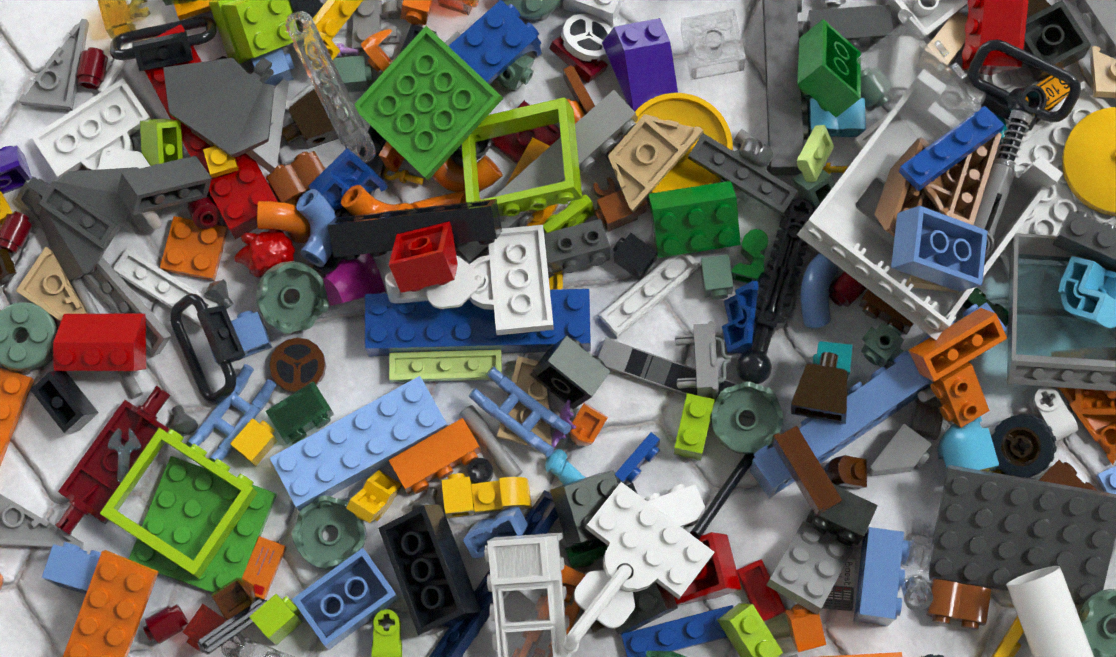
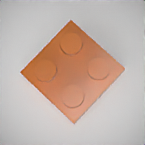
M173 216L160 269L166 272L215 281L228 228L215 225L209 229H202L196 226L191 219Z

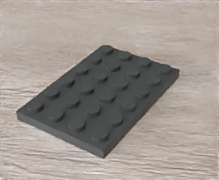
M948 465L926 568V576L1008 591L1006 584L1019 576L1050 566H1060L1073 602L1084 604L1092 595L1104 589L1116 537V494Z

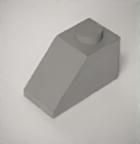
M903 424L871 465L867 473L870 476L911 472L916 465L921 468L931 455L927 452L931 443L906 424Z

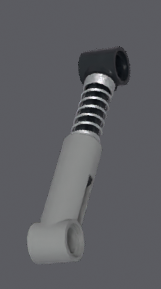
M1036 85L1016 88L1008 96L1007 103L1011 111L1010 123L1006 124L1008 130L1004 131L1005 137L1001 138L1002 144L998 146L1000 151L996 153L997 159L993 161L974 222V226L988 231L985 258L994 251L995 241L993 236L1016 175L1014 170L1016 163L1014 160L1019 157L1017 152L1021 150L1020 144L1024 143L1022 141L1023 136H1026L1024 132L1026 129H1029L1028 125L1035 118L1036 113L1041 112L1046 106V93L1041 87ZM1026 96H1027L1028 101H1029V102H1028V105L1026 104V100H1025Z

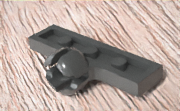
M703 133L688 155V159L722 180L731 181L732 186L783 216L798 190L767 171V166L773 158V151L764 144L759 153L755 155L754 152L758 147L759 140L754 138L745 139L739 150L733 151Z

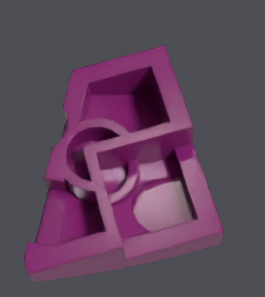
M370 253L360 254V257L351 260L343 258L338 263L337 268L334 271H330L323 278L330 306L364 298L365 294L386 292L379 269Z

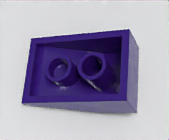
M661 19L613 27L603 40L602 45L626 102L634 112L645 102L656 96L678 93L671 43Z

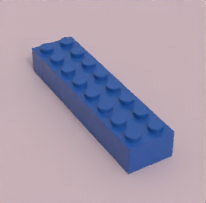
M589 289L550 290L554 330L505 335L496 334L494 310L482 309L474 305L469 299L460 307L439 309L433 307L429 301L392 303L389 301L388 294H365V350L369 357L389 356V353L466 350H501L502 353L546 352L567 335L569 338L579 341L585 351H591Z

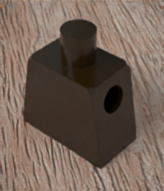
M324 83L319 84L289 107L288 111L294 122L282 128V134L287 143L302 136L308 148L350 135L348 125Z
M823 352L819 365L806 364L791 402V414L846 424L847 371L836 368L838 355L831 352Z

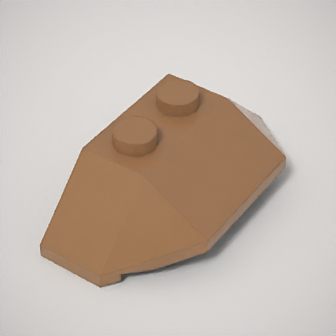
M1001 133L994 136L922 188L941 214L974 225L1002 136Z
M922 137L918 138L890 169L874 213L884 230L894 238L897 213L917 206L939 212L923 189L917 191L899 173L901 165L931 145Z

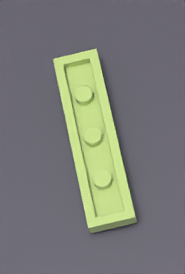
M466 350L389 353L390 382H409L421 376L423 382L492 380L486 373L493 366L502 373V351Z

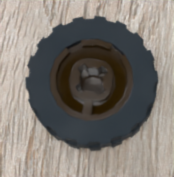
M1019 414L1006 418L996 426L991 438L1000 470H1004L1007 475L1028 478L1041 473L1049 467V464L1055 458L1054 453L1057 451L1055 441L1057 440L1056 436L1052 433V428L1045 423L1046 421L1032 414Z

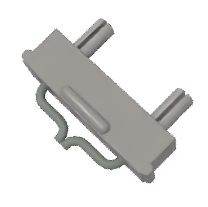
M714 322L693 324L694 335L675 336V345H694L696 378H678L677 387H697V396L712 397L716 400L719 396L718 383H722L726 379V365L731 363V356L725 354L722 338L715 337ZM716 341L720 342L722 357L727 359L722 363L721 379H718Z

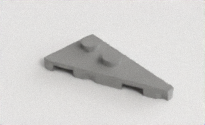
M81 19L69 32L71 36L62 48L58 47L47 61L45 68L34 78L36 82L26 95H21L19 99L21 105L73 110L78 85L76 75L81 52L85 48L89 27L87 19Z
M284 78L275 87L269 142L246 152L248 156L270 173L274 171L278 162L289 82Z
M0 494V546L52 548L53 544L63 546V543L67 542L77 545L83 550L84 543Z

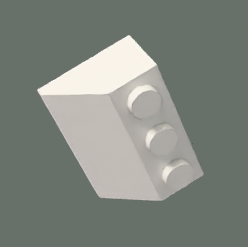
M888 0L886 5H890L892 16L902 27L925 38L968 4V0Z

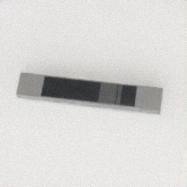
M605 337L598 358L604 362L607 369L685 397L687 393L697 395V387H677L678 378H696L695 368ZM726 379L724 382L718 383L719 394L725 388L735 386L738 383ZM750 412L740 414V416L755 421L754 415Z

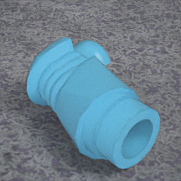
M556 449L546 458L545 468L547 473L549 471L552 472L563 485L586 478L566 461L567 454L563 450Z

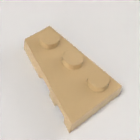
M518 356L511 381L549 410L547 388L529 375L539 361ZM518 401L508 415L522 424L532 411ZM541 418L531 431L552 446L550 425ZM500 423L497 434L498 439L530 446Z

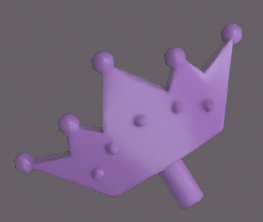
M569 399L560 411L559 417L569 423L572 430L576 429V426L570 421L573 413L570 412L571 400ZM557 429L552 434V447L554 448L560 439L566 438L565 434Z

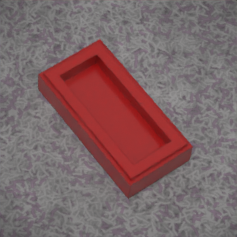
M762 559L737 570L740 584L749 603L754 605L764 622L785 613L786 609L778 592L766 586L771 577Z

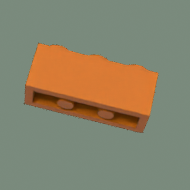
M979 308L950 325L941 333L937 340L930 337L909 349V352L919 374L935 382L1006 340L1007 337L997 314Z
M461 418L391 458L389 462L407 494L411 492L417 494L428 488V482L438 477L441 480L454 472L453 468L461 463L464 466L470 464L472 460L478 458L477 454L481 452V449L466 422Z

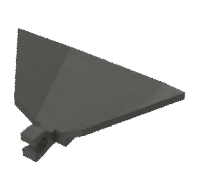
M263 57L256 64L251 75L234 58L163 67L169 113L189 127L193 134L209 145H215L231 157H238L269 142L275 87L264 82L274 74V71L271 69L272 63Z
M138 167L68 171L58 181H53L51 185L36 177H32L27 186L43 196L39 202L41 205L39 219L49 246L69 282L92 273L127 218L130 211L117 191L121 173L139 169Z

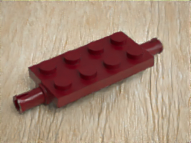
M155 386L142 406L136 407L127 400L122 402L58 492L69 499L71 505L58 523L55 524L58 528L71 535L85 514H91L104 524L109 521L100 512L157 430L161 428L166 432L169 431V428L156 420L158 418L156 415L167 399L170 398V394Z

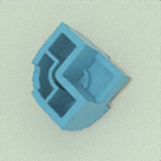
M1072 256L1058 290L1061 294L1064 310L1076 318L1108 328L1116 327V272L1104 269L1095 261Z
M981 416L962 428L955 423L952 424L941 437L937 453L938 459H944L946 469L948 465L991 472L995 471L999 466L988 427L982 429L980 425L982 421Z

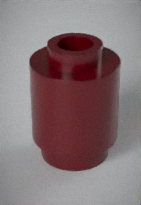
M90 47L88 50L81 52L76 75L79 86L92 90H97L100 87L101 82L104 81L108 57L104 54L103 50Z
M207 194L206 198L188 202V211L195 225L199 228L209 229L219 222L220 211L211 195Z
M14 211L13 214H6L0 227V249H8V252L12 254H17L18 249H22L32 227L27 215Z
M844 271L831 284L829 288L831 294L829 297L837 306L841 307L844 305L849 307L867 288Z
M178 604L172 607L168 605L146 618L145 622L147 625L143 627V630L151 642L156 640L158 644H161L183 631V627L189 623Z

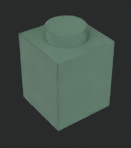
M364 55L334 58L332 61L333 85L337 94L368 90V81H373L372 67L370 64L366 65Z
M823 169L815 182H806L802 173L793 178L800 197L809 200L815 210L835 185L832 176Z
M729 255L701 258L700 268L704 297H711L713 300L727 298L733 292Z

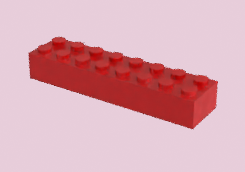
M180 24L157 37L185 32ZM192 46V61L168 65L164 67L198 63L202 61L199 58L195 48ZM163 67L144 70L169 118L177 120L169 113ZM181 122L182 142L190 157L196 156L210 175L203 149L213 146L193 134L191 129ZM246 153L235 157L238 171L212 178L209 186V192L235 240L244 233H249L258 228V201L278 202L258 164Z

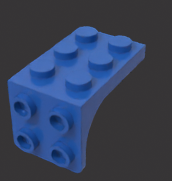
M502 0L498 1L449 45L488 84L494 81L524 54L531 51L537 57L542 54L540 48L542 43L538 38L539 32L530 22L525 24L519 18L521 14L512 4L507 6Z

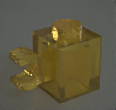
M97 0L105 29L111 39L121 33L136 30L133 18L147 17L151 14L148 7L138 8L141 3H145L147 0H132L130 4L128 0Z

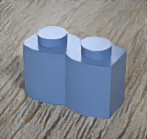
M510 507L499 512L494 519H484L474 524L463 541L472 558L485 557L484 550L485 545H488V540L494 537L522 536L528 524L519 507Z

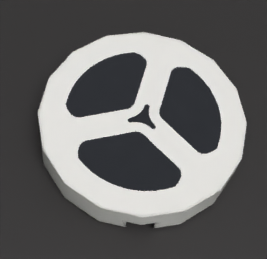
M581 13L573 15L566 20L561 32V39L563 37L564 47L574 57L583 61L591 62L592 59L600 61L607 57L602 42L610 33L611 28L602 19L594 15Z

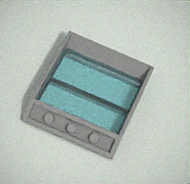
M1016 233L1013 236L1009 267L1007 384L1116 391V327L1100 326L1071 315L1064 310L1061 294L1058 292L1061 279L1071 257L1079 256L1054 246L1053 243L1056 236Z

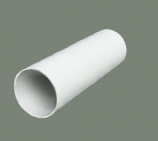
M1060 566L1038 569L1019 576L1006 584L1033 657H1094Z

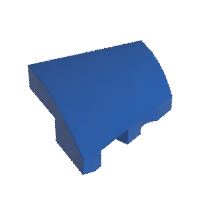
M346 148L309 185L310 190H318L335 211L343 207L341 205L343 195L355 185H361L368 193L376 189H380L382 192L388 186L366 163Z
M751 281L736 289V295L724 300L728 323L722 326L728 353L743 354L752 347L758 281Z

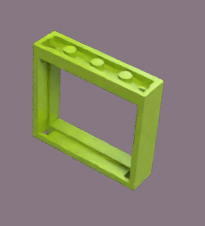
M565 97L490 114L462 143L466 202L482 201L479 195L475 142L560 123L565 181L482 200L497 199L500 216H516L523 211L543 210L547 206L555 204L565 205L569 201L582 199L574 110Z
M159 428L100 514L200 579L257 495V491L251 487L254 482L242 474H239L238 477L228 472L231 467L216 458L212 462L205 457L207 452L193 443L191 447L182 442L184 437L176 431L169 429L166 432ZM165 443L241 491L194 561L118 512Z

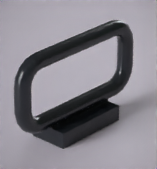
M202 16L128 31L112 39L110 54L116 60L136 58L139 72L192 61L193 53L191 47L211 41L217 33V25L213 18ZM180 24L185 32L157 37ZM206 27V31L191 36L187 35L186 30ZM132 42V48L121 49L122 45Z
M998 39L983 43L977 50L970 63L968 77L975 88L984 92L981 98V107L986 106L992 113L1009 120L1011 111L1007 100L1010 92L983 80L979 76L980 68L987 55L991 51L996 50L1064 81L1070 87L1069 94L1061 108L1054 112L1043 109L1041 112L1036 113L1035 118L1028 125V130H1032L1036 123V118L1053 123L1062 121L1071 113L1081 93V84L1078 78L1071 72Z
M190 293L181 298L172 307L170 322L201 396L208 403L218 404L229 397L236 387V374L231 362L241 360L246 355L225 306L208 308L199 295ZM191 305H194L197 310V317L225 377L224 386L215 393L211 391L181 320L182 312Z

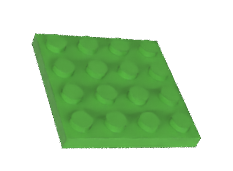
M425 26L358 99L352 108L424 178L429 180L504 98L430 28Z
M170 456L142 527L194 561L241 491L204 467ZM255 485L251 486L257 491V495L200 579L139 539L135 542L129 560L159 571L158 574L214 593L235 578H242L258 537L263 532L277 494Z

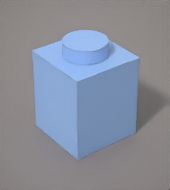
M282 47L251 58L254 68L263 57L272 63L271 69L274 71V74L264 82L265 84L276 86L283 78L286 81L293 80L290 70L295 69L290 53L284 55Z

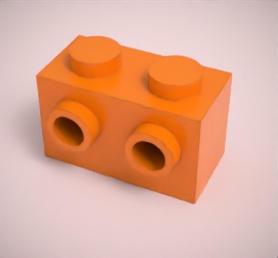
M969 362L935 382L932 381L933 383L930 385L933 393L941 402L940 412L946 421H952L960 428L990 411L974 368Z

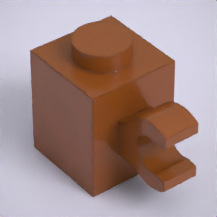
M611 177L607 178L609 186L607 190H601L597 182L594 183V193L599 197L594 214L597 220L601 219L607 232L638 220V210L636 209L634 212L630 210L622 189L615 191L614 181Z

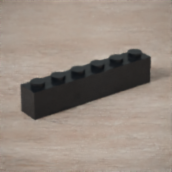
M497 199L336 217L328 224L334 257L343 256L345 260L356 259L360 257V254L370 253L371 257L385 255L387 251L393 250L397 234L449 221L452 226L455 248L468 245V242L476 241L480 245L495 242V239L502 233Z

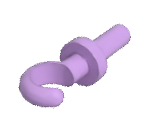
M343 43L337 44V47L341 50L337 56L341 57L343 54L359 55V49L344 47Z

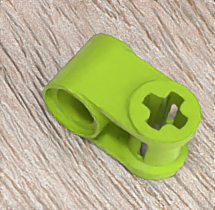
M381 610L374 617L372 657H402L401 621L392 610ZM386 616H389L395 622V625L389 627V631H385V628L380 625V622L385 621Z

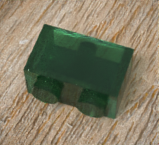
M314 381L265 411L286 444L290 442L295 444L303 440L307 436L306 432L314 427L319 429L331 421L330 417L334 415Z

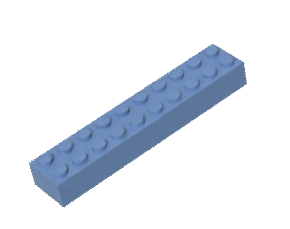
M987 302L981 305L980 307H978L977 304H974L973 306H971L963 312L964 316L962 318L978 310L979 308L986 309L993 313L995 312L992 310V308L989 306ZM999 319V321H1000V323H1001V325H1002V328H1003L1004 332H1006V331H1007V328L1004 326V324H1003V323L1001 322V320ZM929 335L925 337L918 344L930 338L931 336ZM908 351L897 356L893 360L895 363L890 368L886 369L883 366L875 371L865 385L859 382L847 391L846 424L810 417L801 422L802 426L799 430L820 464L917 399L920 391L930 387L933 383L932 380L919 374ZM766 445L754 454L755 458L752 460L750 472L769 499L795 482L774 446L769 448Z

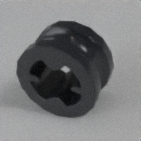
M476 458L470 462L467 469L468 476L474 484L491 481L493 467L487 459ZM478 465H484V469L488 471L487 475L483 474L484 478H477L476 473L473 472L474 468L478 469Z

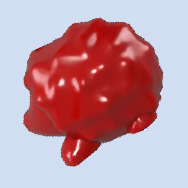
M270 229L258 234L244 233L241 235L242 242L247 245L239 250L234 257L235 262L246 266L250 274L254 277L262 278L266 271L282 262L294 261L295 248L292 240L283 231Z

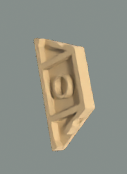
M644 114L612 150L608 158L632 212L640 206L648 194L655 189L704 133L703 129L696 126L694 128L681 125L679 122L671 120H660L658 117Z

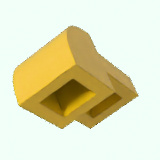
M378 470L366 480L363 489L350 499L346 509L354 513L357 518L371 523L373 520L379 521L394 501L402 484Z
M504 477L499 478L498 481L471 484L475 514L501 511L510 507H519L520 510L532 508L529 480L527 478Z

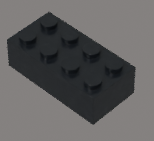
M423 505L378 528L418 636L436 634L482 612L442 505Z

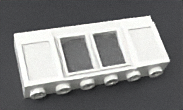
M562 533L494 537L487 541L488 545H485L484 550L486 563H489L490 574L487 576L488 591L493 594V603L490 604L491 621H495L496 632L492 634L493 649L498 651V657L572 656V653H567L562 649V641L567 637L566 629L569 627V616L565 615L564 608L567 589L566 586L562 585L561 570L564 569V558L560 557L559 541L563 539Z

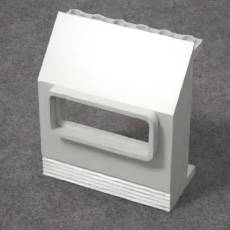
M923 69L823 199L797 236L937 340L941 333L950 327L956 319L955 314L975 288L955 293L913 288L914 285L912 283L906 287L910 274L891 268L894 237L855 207L857 201L874 179L877 178L884 184L886 183L892 166L918 138L922 137L929 144H932L961 123L935 103L947 86ZM1041 156L1025 170L1018 164L1015 165L1016 175L993 236L995 241L994 251L985 258L983 277L1047 190L1063 174Z

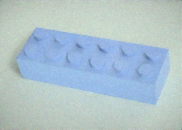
M421 376L277 453L270 457V460L294 505L300 512L317 497L332 496L389 465L391 458L448 425Z

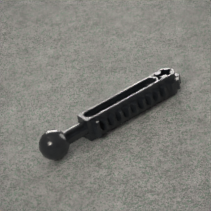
M800 196L791 201L782 216L785 220L780 221L779 227L783 230H778L776 237L780 240H775L773 247L777 250H772L770 257L774 260L768 261L767 267L770 270H766L764 274L767 280L762 281L761 288L765 291H759L758 298L762 301H757L756 304L757 310L754 322L757 325L751 349L744 352L736 363L738 376L744 382L760 384L766 381L771 374L772 364L767 356L768 348L775 330L781 329L785 325L786 320L783 317H787L788 310L784 307H790L791 300L788 297H793L795 291L791 287L796 286L798 281L794 276H799L801 271L796 266H802L804 260L800 256H805L807 249L803 246H808V243L797 236V234L815 211L809 200ZM798 211L803 212L800 223L795 222Z

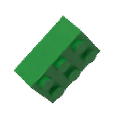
M824 19L799 38L798 87L804 94L812 96L821 109L826 112L829 111L835 117H838L861 99V52Z
M731 181L648 194L653 238L658 258L741 245L737 198Z

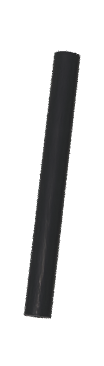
M754 454L743 456L695 524L690 534L696 539L701 538L752 465V460L755 458Z

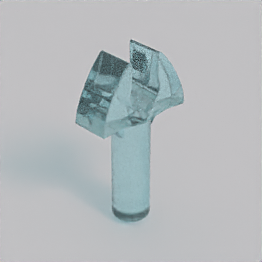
M119 428L114 432L108 443L110 450L116 449L118 451L117 481L120 483L129 472L130 453L134 449H141L139 439L130 428L129 441L125 443V446L121 444L122 431Z

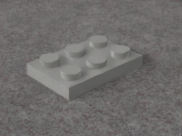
M803 521L766 586L818 615L853 549L829 535L809 527L810 525Z

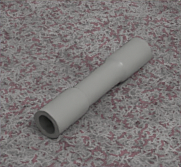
M470 405L459 414L460 417L464 419L472 433L478 437L493 457L495 464L505 477H519L522 474V470L489 430L487 423L475 407Z

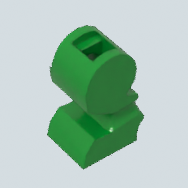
M753 229L744 236L741 254L751 264L746 265L740 262L735 265L731 271L732 280L748 284L751 281L759 282L763 278L765 272L764 254L767 251L769 240L764 231Z

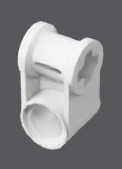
M1045 386L1031 396L1029 400L1031 411L1037 418H1042L1052 428V433L1056 436L1057 440L1055 443L1078 431L1075 418L1065 406L1056 389ZM1048 398V404L1042 405L1039 401L1041 399Z

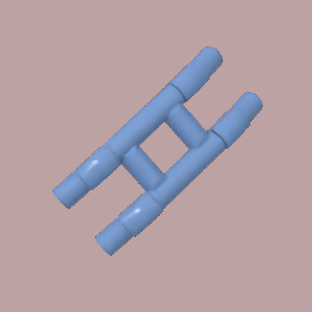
M244 364L240 373L236 376L234 392L217 404L206 421L202 423L195 431V434L187 441V446L191 447L193 443L199 446L210 436L215 427L228 437L218 446V449L209 460L214 462L217 458L222 461L234 449L230 443L252 418L255 419L258 413L265 407L276 387V383L267 379L262 389L252 401V404H249L238 396L244 390L248 379L254 371L251 366ZM231 405L244 413L235 427L222 419Z
M494 366L491 367L486 375L510 395L500 407L476 388L472 390L469 397L486 413L493 416L528 445L549 457L553 453L554 447L531 431L542 418L544 422L554 429L559 430L563 434H568L571 430V425L524 392ZM518 401L532 411L522 424L508 415Z

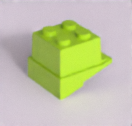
M212 0L208 2L227 57L234 58L238 64L303 40L290 0Z

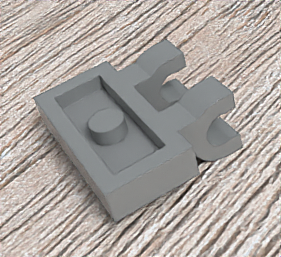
M382 0L362 1L353 13V49L365 52L361 43L369 36L387 29H391L392 32L379 46L381 47L383 43L400 44V33L397 32V26H387L381 29V19H400L401 9L398 7V1H387L383 4Z

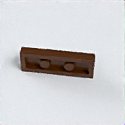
M797 426L781 435L779 433L773 435L772 445L816 516L842 502L840 495Z

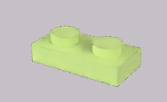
M825 125L814 127L802 152L798 156L797 165L799 170L802 171L806 182L817 181L834 148Z

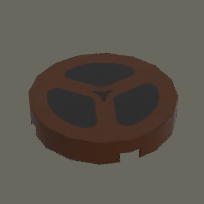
M304 338L288 339L278 345L271 356L269 365L271 376L277 385L287 392L296 394L309 392L314 389L324 378L326 370L325 356L318 345Z

